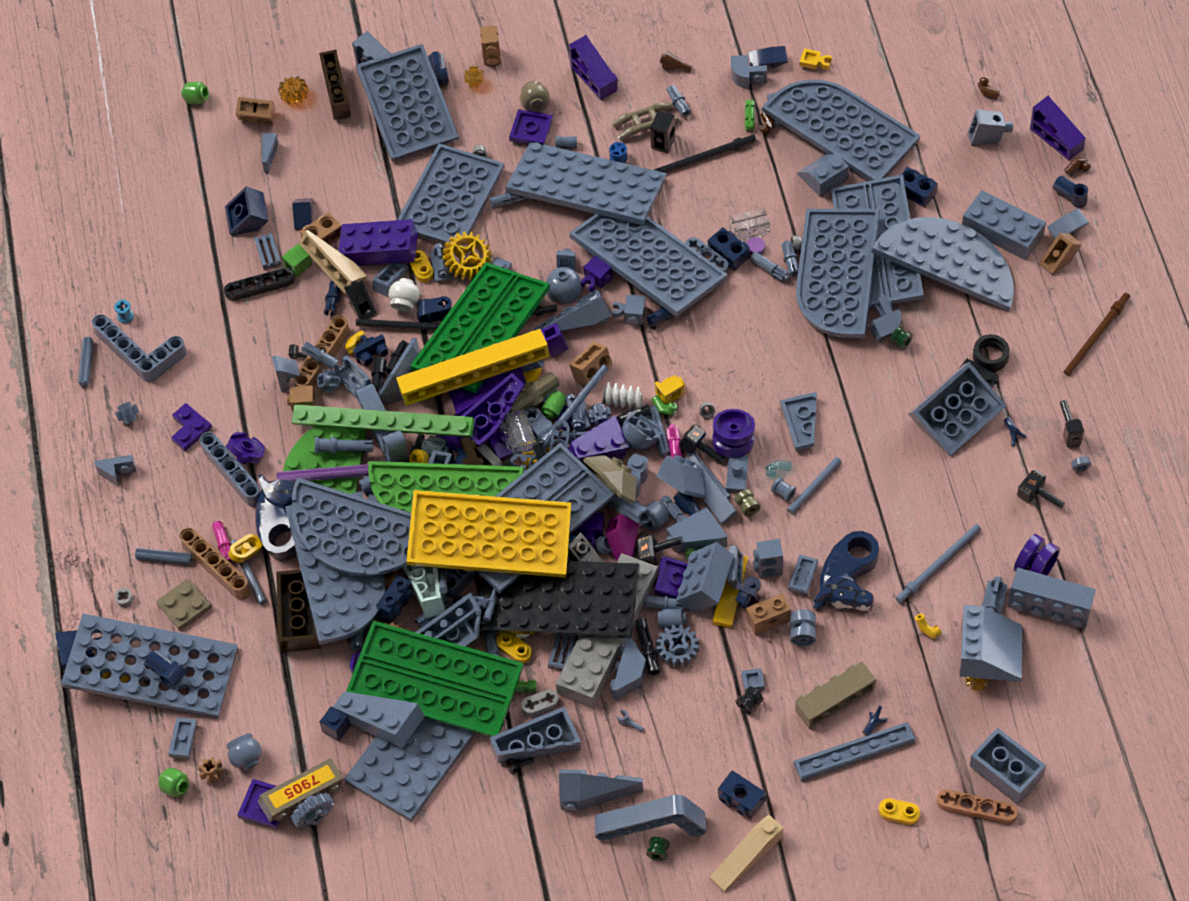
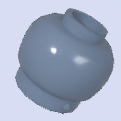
M247 733L226 744L230 763L236 768L243 767L244 771L259 764L258 759L262 755L261 746L256 739L252 738V734Z

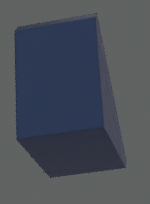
M313 198L295 199L292 202L295 230H302L306 225L313 223Z

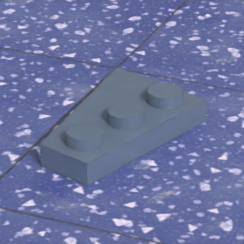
M817 392L780 400V406L795 451L814 447Z

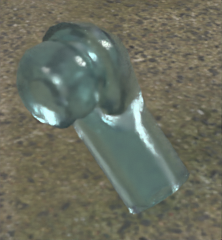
M775 460L765 467L766 476L774 477L776 470L791 471L792 461Z

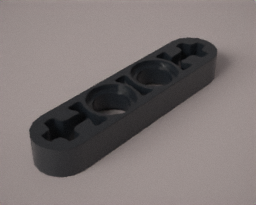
M281 268L230 282L224 287V293L228 300L236 301L287 287L295 281L294 272L290 268ZM267 279L273 280L269 285L264 284V281ZM249 284L256 285L251 290L246 289V286Z

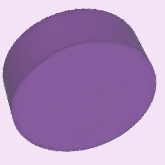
M753 237L747 241L751 255L754 252L762 254L765 251L763 239Z

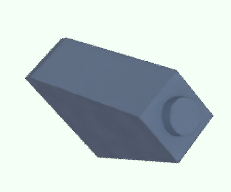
M707 507L667 528L666 541L682 536L684 540L683 544L674 546L677 553L686 552L687 548H693L697 551V549H702L716 542L723 547L727 546L726 533Z

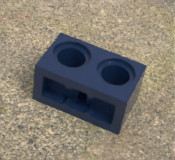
M908 166L900 174L903 175L907 198L925 208L937 194L938 183ZM900 179L895 180V182L900 184Z
M724 227L707 240L708 246L726 259L728 267L733 271L750 258V247L748 244L739 240L733 232L727 231Z

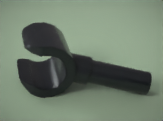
M289 345L288 355L291 359L298 357L307 358V354L299 352L298 345Z
M534 758L518 762L514 759H508L505 765H514L508 771L511 774H515L520 767L533 763Z

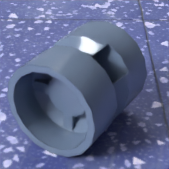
M810 610L793 611L790 614V642L797 646H810L816 642V614Z

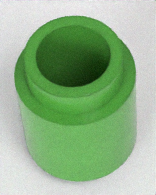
M556 390L550 393L541 408L543 415L549 420L557 419L566 404V396Z

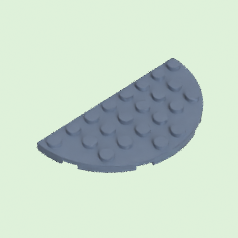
M936 217L908 219L887 229L878 238L871 250V253L1003 310L1009 311L1011 307L1014 284L1005 259L988 239L963 224Z
M300 478L296 479L292 493L293 522L302 543L317 560L339 572L358 576L382 575L407 566L410 512Z

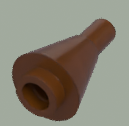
M669 51L666 54L663 53L660 59V63H662L664 68H681L691 72L693 67L691 64L682 62L681 59Z

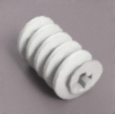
M608 382L604 388L602 404L606 401L607 406H611L614 402V406L617 408L621 403L623 409L629 405V409L633 410L635 405L636 408L642 406L643 393L640 392V387L633 391L632 385H630L629 389L626 390L625 384H623L618 389V385L615 383L614 387L611 388L610 382Z

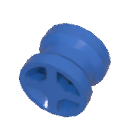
M622 142L611 144L609 147L610 160L625 163L628 157L626 145Z

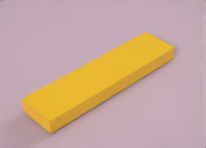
M743 556L742 585L748 563L747 556ZM728 575L719 603L716 606L713 625L732 628L738 602L735 600L739 592L737 589H733L728 582Z

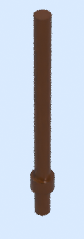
M1125 292L1110 307V312L1063 371L1065 375L1070 376L1115 316L1122 312L1125 303L1130 298L1128 293Z

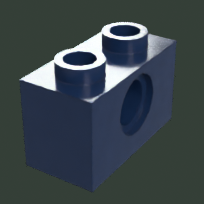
M733 770L718 787L719 800L725 805L734 807L741 816H747L750 819L753 818L766 801L765 791ZM744 794L745 797L737 798L736 795Z

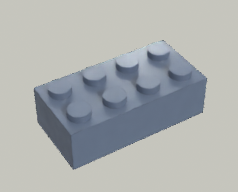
M981 190L963 214L962 220L963 225L980 233L992 244L1024 260L1029 257L1044 236L1046 226L1045 221Z
M1017 568L1011 586L1008 607L1016 611L1032 613L1037 617L1051 618L1055 622L1069 623L1077 628H1086L1096 589Z

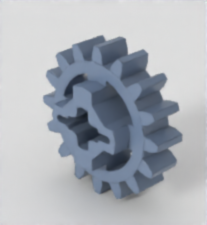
M681 624L679 628L672 625V630L664 628L665 634L659 633V639L656 640V651L660 653V660L665 658L666 665L673 662V667L677 663L684 667L685 661L691 664V658L696 659V652H699V638H696V633H690V627L684 630Z
M320 793L317 797H307L302 804L297 806V810L293 811L294 814L291 815L293 823L299 828L303 826L305 828L309 824L314 826L320 823L329 814L328 812L332 810L331 807L334 806V801L327 793L323 795Z

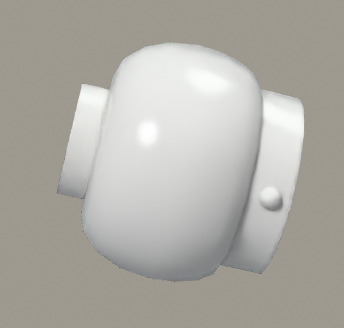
M402 278L391 285L388 293L390 307L404 312L413 311L420 298V291L414 284V281Z

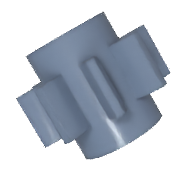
M323 369V373H320L317 377V385L321 387V391L334 392V388H338L340 385V377L336 374V370Z
M130 401L117 406L118 411L115 412L118 421L123 420L124 424L138 419L136 414L140 413L136 404L131 405Z
M596 403L591 406V410H588L590 423L594 422L595 426L611 418L610 407L605 408L602 403Z

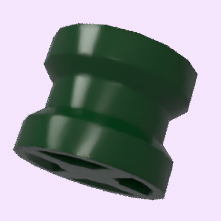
M899 326L892 333L890 343L897 344L901 350H904L910 344L913 334L910 332L906 333Z
M651 837L649 840L650 848L647 849L646 855L653 860H666V850L669 848L670 842L661 837Z

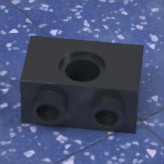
M657 112L650 126L651 149L669 153L676 138L675 115L668 112Z

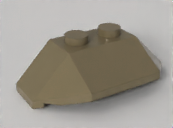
M605 455L584 458L583 464L618 497L634 505L636 501L637 477L631 473V468L624 465L621 460L614 456L612 459Z

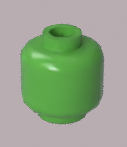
M187 82L181 91V95L187 104H203L208 99L209 90L203 82Z
M168 768L160 774L158 786L163 793L171 797H179L187 792L189 780L185 773L175 768Z

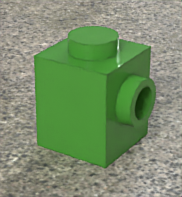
M299 244L290 248L282 256L284 267L292 269L295 277H298L313 265L311 257Z

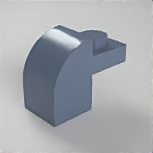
M748 55L731 56V78L736 85L742 88H749V83L767 82V65L749 66Z
M885 295L877 298L874 302L881 317L869 324L876 341L890 336L899 327L901 322L900 309L892 311V303L889 299H886Z

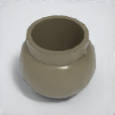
M538 81L527 82L522 87L520 102L523 108L532 112H541L546 109L550 101L549 92L546 87Z

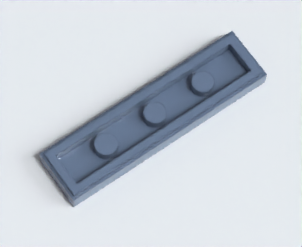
M693 454L690 459L696 462L695 465L702 471L706 497L702 499L720 523L724 525L738 512L699 459Z

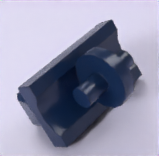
M382 334L368 339L365 335H362L360 337L361 343L357 344V347L353 349L355 361L357 363L361 362L365 367L372 364L373 355L377 354L379 357L388 355L385 337Z
M750 576L746 578L743 585L737 584L736 589L739 593L735 601L739 603L740 607L746 609L752 606L754 602L759 603L761 599L757 593L761 588L759 579Z

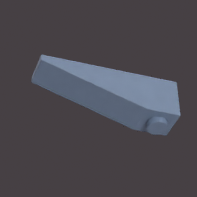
M598 289L578 299L576 306L564 308L559 317L556 315L550 317L536 326L534 330H542L555 323L558 324L561 331L597 323L602 324L609 320L611 313Z
M559 769L560 807L566 811L571 812L577 809L588 808L643 791V778L622 775L609 778L605 773L601 772L595 776L588 775L587 770Z

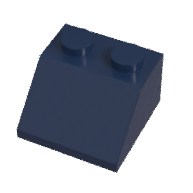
M246 186L225 206L229 233L232 236L258 231L269 221L264 193Z

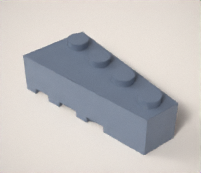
M368 31L352 42L356 65L392 54Z
M343 692L333 708L348 716L350 725L401 748L404 747L425 718L418 703L351 692Z
M564 706L490 737V747L497 762L503 763L508 759L521 760L581 750V741Z

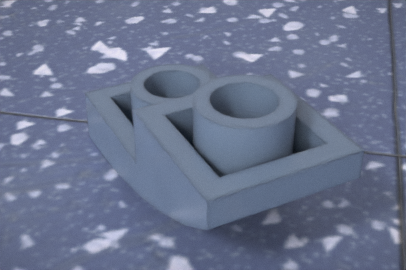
M1077 208L1050 224L1047 229L1056 239L1059 233L1075 234L1089 224V221Z

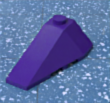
M513 373L508 375L461 415L475 419L473 435L469 439H473L478 447L495 434L525 387Z

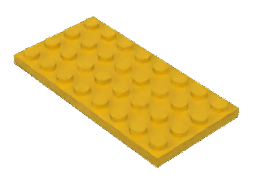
M414 490L406 565L566 578L571 503Z

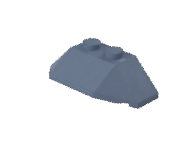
M412 338L378 393L383 406L403 400L396 378L414 372L411 371L410 365L421 351L416 338Z
M469 593L416 631V633L467 647L479 638L481 608L473 594Z

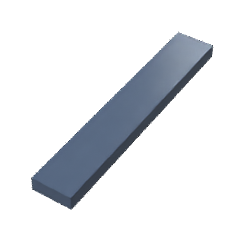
M908 722L794 760L793 764L800 781L909 745L915 742V737Z

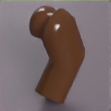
M981 77L980 82H978V88L984 96L998 99L1000 90L990 88L988 84L989 79Z
M762 112L760 116L764 123L762 126H759V129L763 134H768L772 131L775 122L770 116Z
M1075 158L1064 171L1069 176L1076 169L1088 171L1091 168V163L1085 158Z

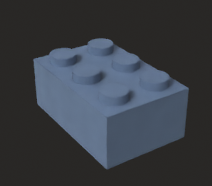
M717 542L693 551L688 558L689 562L687 569L683 573L684 578L678 589L676 601L692 613L718 604L734 554Z
M999 728L971 755L970 767L1017 804L1043 778L1046 769L1044 763Z

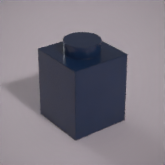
M332 706L319 721L322 732L338 742L350 727L348 716Z

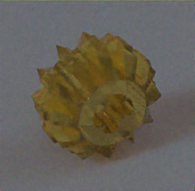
M291 75L289 79L284 77V82H280L278 93L283 102H286L288 105L291 103L296 105L297 102L302 103L303 99H307L308 86L304 79H300L299 76L293 78Z

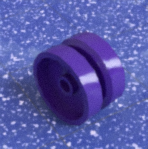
M727 409L718 413L713 421L712 444L714 449L719 454L731 458L742 457L748 454L754 446V418L749 413L739 409Z
M1037 534L1032 535L1016 559L1014 572H1016L1017 568L1048 576L1058 559L1060 547L1053 543L1045 545L1043 537Z

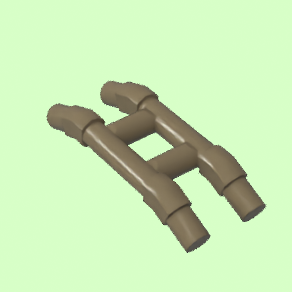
M664 102L655 103L652 106L619 116L618 119L612 122L614 128H617L626 122L633 121L635 126L629 127L618 135L622 142L628 137L650 129L656 112L672 110L673 105L672 103ZM649 114L652 121L642 124L639 117ZM675 116V123H678L679 116Z

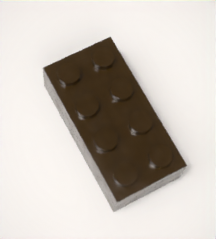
M301 570L276 572L278 644L281 652L321 649Z

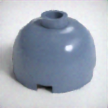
M560 267L550 272L546 282L550 284L547 297L555 303L556 301L566 305L573 303L580 297L582 285L580 276L576 271L568 267Z
M630 413L621 429L629 448L645 450L652 447L661 434L660 432L657 434L654 429L658 428L657 425L641 414L637 417L634 416L635 413Z

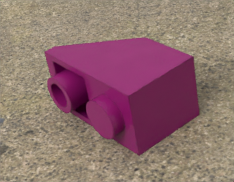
M622 514L609 520L606 538L616 562L621 553L633 556L635 541L638 537L639 524Z

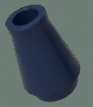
M679 491L673 497L675 504L689 516L700 511L692 496L685 495Z

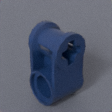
M442 296L420 300L417 303L419 321L431 323L444 320L452 309L451 299Z

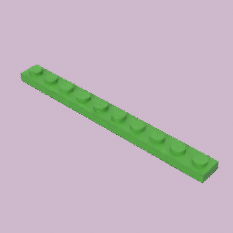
M294 405L291 423L303 426L386 432L400 430L402 433L455 437L468 436L472 438L475 419L465 416Z

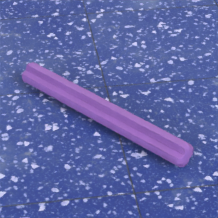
M368 464L282 471L277 472L276 478L277 480L296 481L297 478L311 481L369 476Z

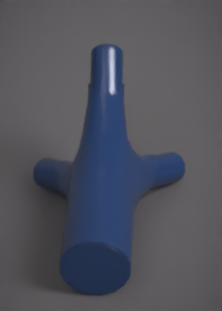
M1010 417L1004 419V423L1011 434V446H1015L1016 436L1019 435L1025 438L1026 434L1016 427Z
M879 705L874 715L873 712H869V722L862 732L864 735H870L879 723L887 721V718H879L883 708L881 705Z

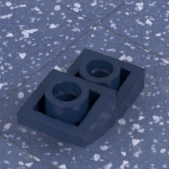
M785 46L768 47L748 52L750 66L770 65L771 68L788 63Z

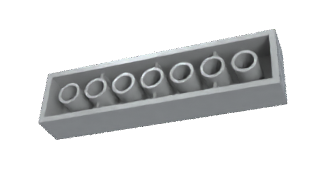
M621 553L617 563H639L640 565L633 621L634 628V622L639 618L645 606L646 596H650L656 584L658 567ZM579 637L556 682L557 694L594 708L620 656L621 645L626 643L627 638Z

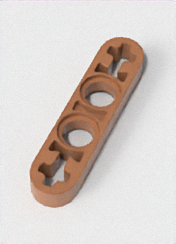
M947 789L940 791L937 796V805L944 811L1003 824L1014 823L1018 814L1017 808L1007 802ZM945 797H949L948 804L944 803L943 799ZM956 798L958 799L957 806H955ZM968 800L973 806L970 809H965L961 806V802ZM984 805H990L993 811L991 813H984L981 808ZM997 807L1000 808L998 815H996ZM1006 810L1011 811L1009 817L1005 816Z

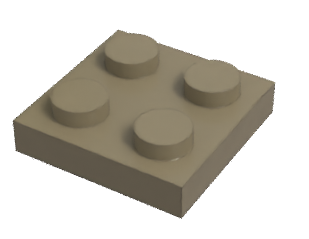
M186 579L156 601L160 609L179 631L211 609L210 603L189 579Z

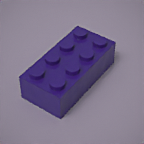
M413 219L342 224L339 252L356 263L357 266L415 262L418 231Z

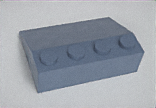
M968 362L963 364L909 412L908 415L920 429L951 456L1007 405L971 363Z
M964 605L961 629L960 677L1021 682L1022 625L986 607Z

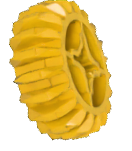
M464 231L462 236L456 233L455 238L450 237L449 242L445 243L446 248L443 249V254L445 255L442 257L446 261L444 265L445 267H450L449 273L455 272V277L462 275L461 279L464 280L465 276H467L470 281L473 276L477 275L485 262L491 263L492 258L490 256L492 251H489L490 244L484 245L486 240H480L479 234L474 237L473 232L467 235ZM475 248H476V249L478 250V252L480 253L481 258L479 257L478 254H476V252H475V250H474ZM469 251H471L470 254H469V256H468V257L466 258V260L464 261V258H465L466 254H468ZM453 253L456 254L455 256L457 258H459L460 264L454 258Z

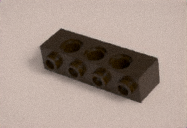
M337 50L321 52L319 55L333 118L336 120L350 117L351 112Z

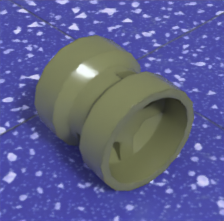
M751 489L743 490L735 497V501L741 506L744 516H751L761 508L759 502L754 499V493Z

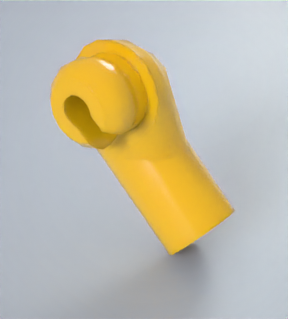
M362 330L350 336L345 344V349L348 350L350 355L354 353L355 345L361 342L360 337L365 335Z
M924 614L915 616L917 625L922 633L931 639L941 635V629L937 625L932 628L928 625Z

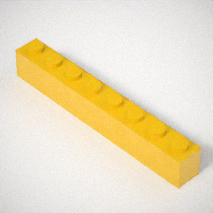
M538 329L397 377L396 380L404 403L407 406L548 358L550 355L542 331Z

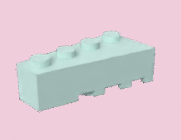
M412 565L403 567L402 570L407 579L412 582L414 594L426 618L443 613L445 611L444 595L439 592V568Z

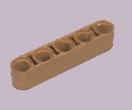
M341 315L335 316L315 344V347L320 350L324 349L325 353L335 357L350 334L346 317ZM308 355L299 368L300 376L293 378L295 387L313 385L314 389L317 385L318 375L323 373V369L328 367L319 361L315 362L316 360Z
M188 527L181 530L179 538L183 549L190 553L192 558L235 598L240 600L247 598L250 594V588L246 577L193 528Z

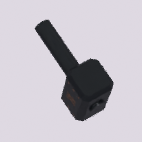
M1062 400L1059 404L1066 421L1063 433L1066 446H1079L1082 444L1085 431L1082 421L1080 419L1073 420L1067 401Z
M692 425L680 440L679 447L687 453H693L698 447L721 464L724 457L702 442L706 436V431L698 425Z
M1032 470L1018 486L1017 496L1026 502H1031L1038 494L1060 509L1065 505L1064 501L1043 489L1046 476L1037 470Z
M652 534L639 536L637 539L638 559L652 565H657L659 563V551L683 544L684 540L682 536L658 543Z

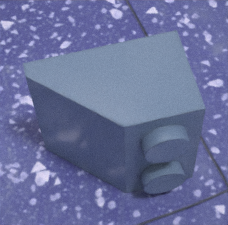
M825 154L799 170L797 174L821 197L829 192L831 188H835L848 180L849 166L838 154Z
M666 455L656 476L685 495L700 498L706 497L702 471L695 465L696 462L687 457L684 459L678 455L674 457Z

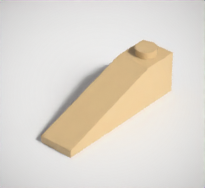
M310 231L304 232L299 245L344 294H346L345 286L360 279L364 282L367 275L356 263Z
M768 814L710 876V879L723 892H726L783 838V827Z

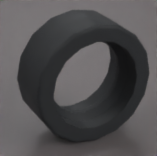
M984 335L974 344L973 360L992 372L999 371L1008 363L1009 345L1004 338L998 335ZM988 346L996 347L1001 350L1002 357L989 360L982 357L980 350Z

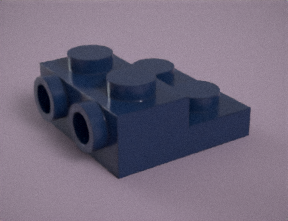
M398 575L378 601L376 607L381 623L386 622L389 625L401 613L402 607L407 604L414 593L411 581Z

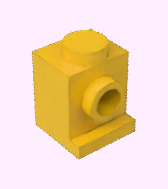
M674 375L670 378H665L661 383L658 381L654 383L655 394L660 396L664 404L668 405L684 396L685 383L681 377Z

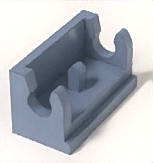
M346 355L342 358L343 365L339 367L336 364L334 370H336V374L340 377V383L356 398L355 390L371 384V380Z

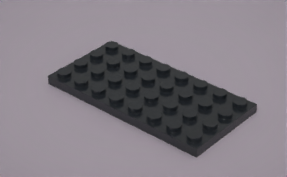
M567 561L566 578L523 574L500 594L496 592L495 601L497 603L494 606L491 621L483 620L486 608H481L479 633L631 639L640 565L639 563ZM481 576L478 596L489 599L492 595L493 587Z

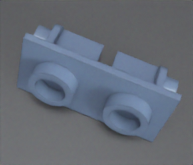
M439 243L435 244L433 251H430L435 282L453 279V273H449L450 267H445L444 265L446 262L442 259L443 255H445L443 254L444 247Z
M573 394L566 396L565 401L568 407L576 399ZM585 400L571 416V426L575 432H582L591 426Z
M996 576L992 581L988 580L982 604L983 607L1000 615L1008 585L1003 583L1001 577Z

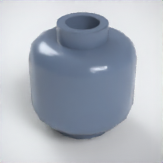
M651 502L646 506L651 511V519L648 523L643 524V526L648 530L660 529L669 519L666 506L659 502Z

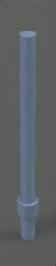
M603 364L559 420L568 421L609 370L606 365ZM561 423L559 427L555 428V430L560 431V429L563 427V424ZM552 428L540 439L541 442H544L545 448L551 445Z
M975 524L914 581H910L905 586V589L895 598L896 601L902 603L909 595H914L919 590L921 584L981 530L980 526Z

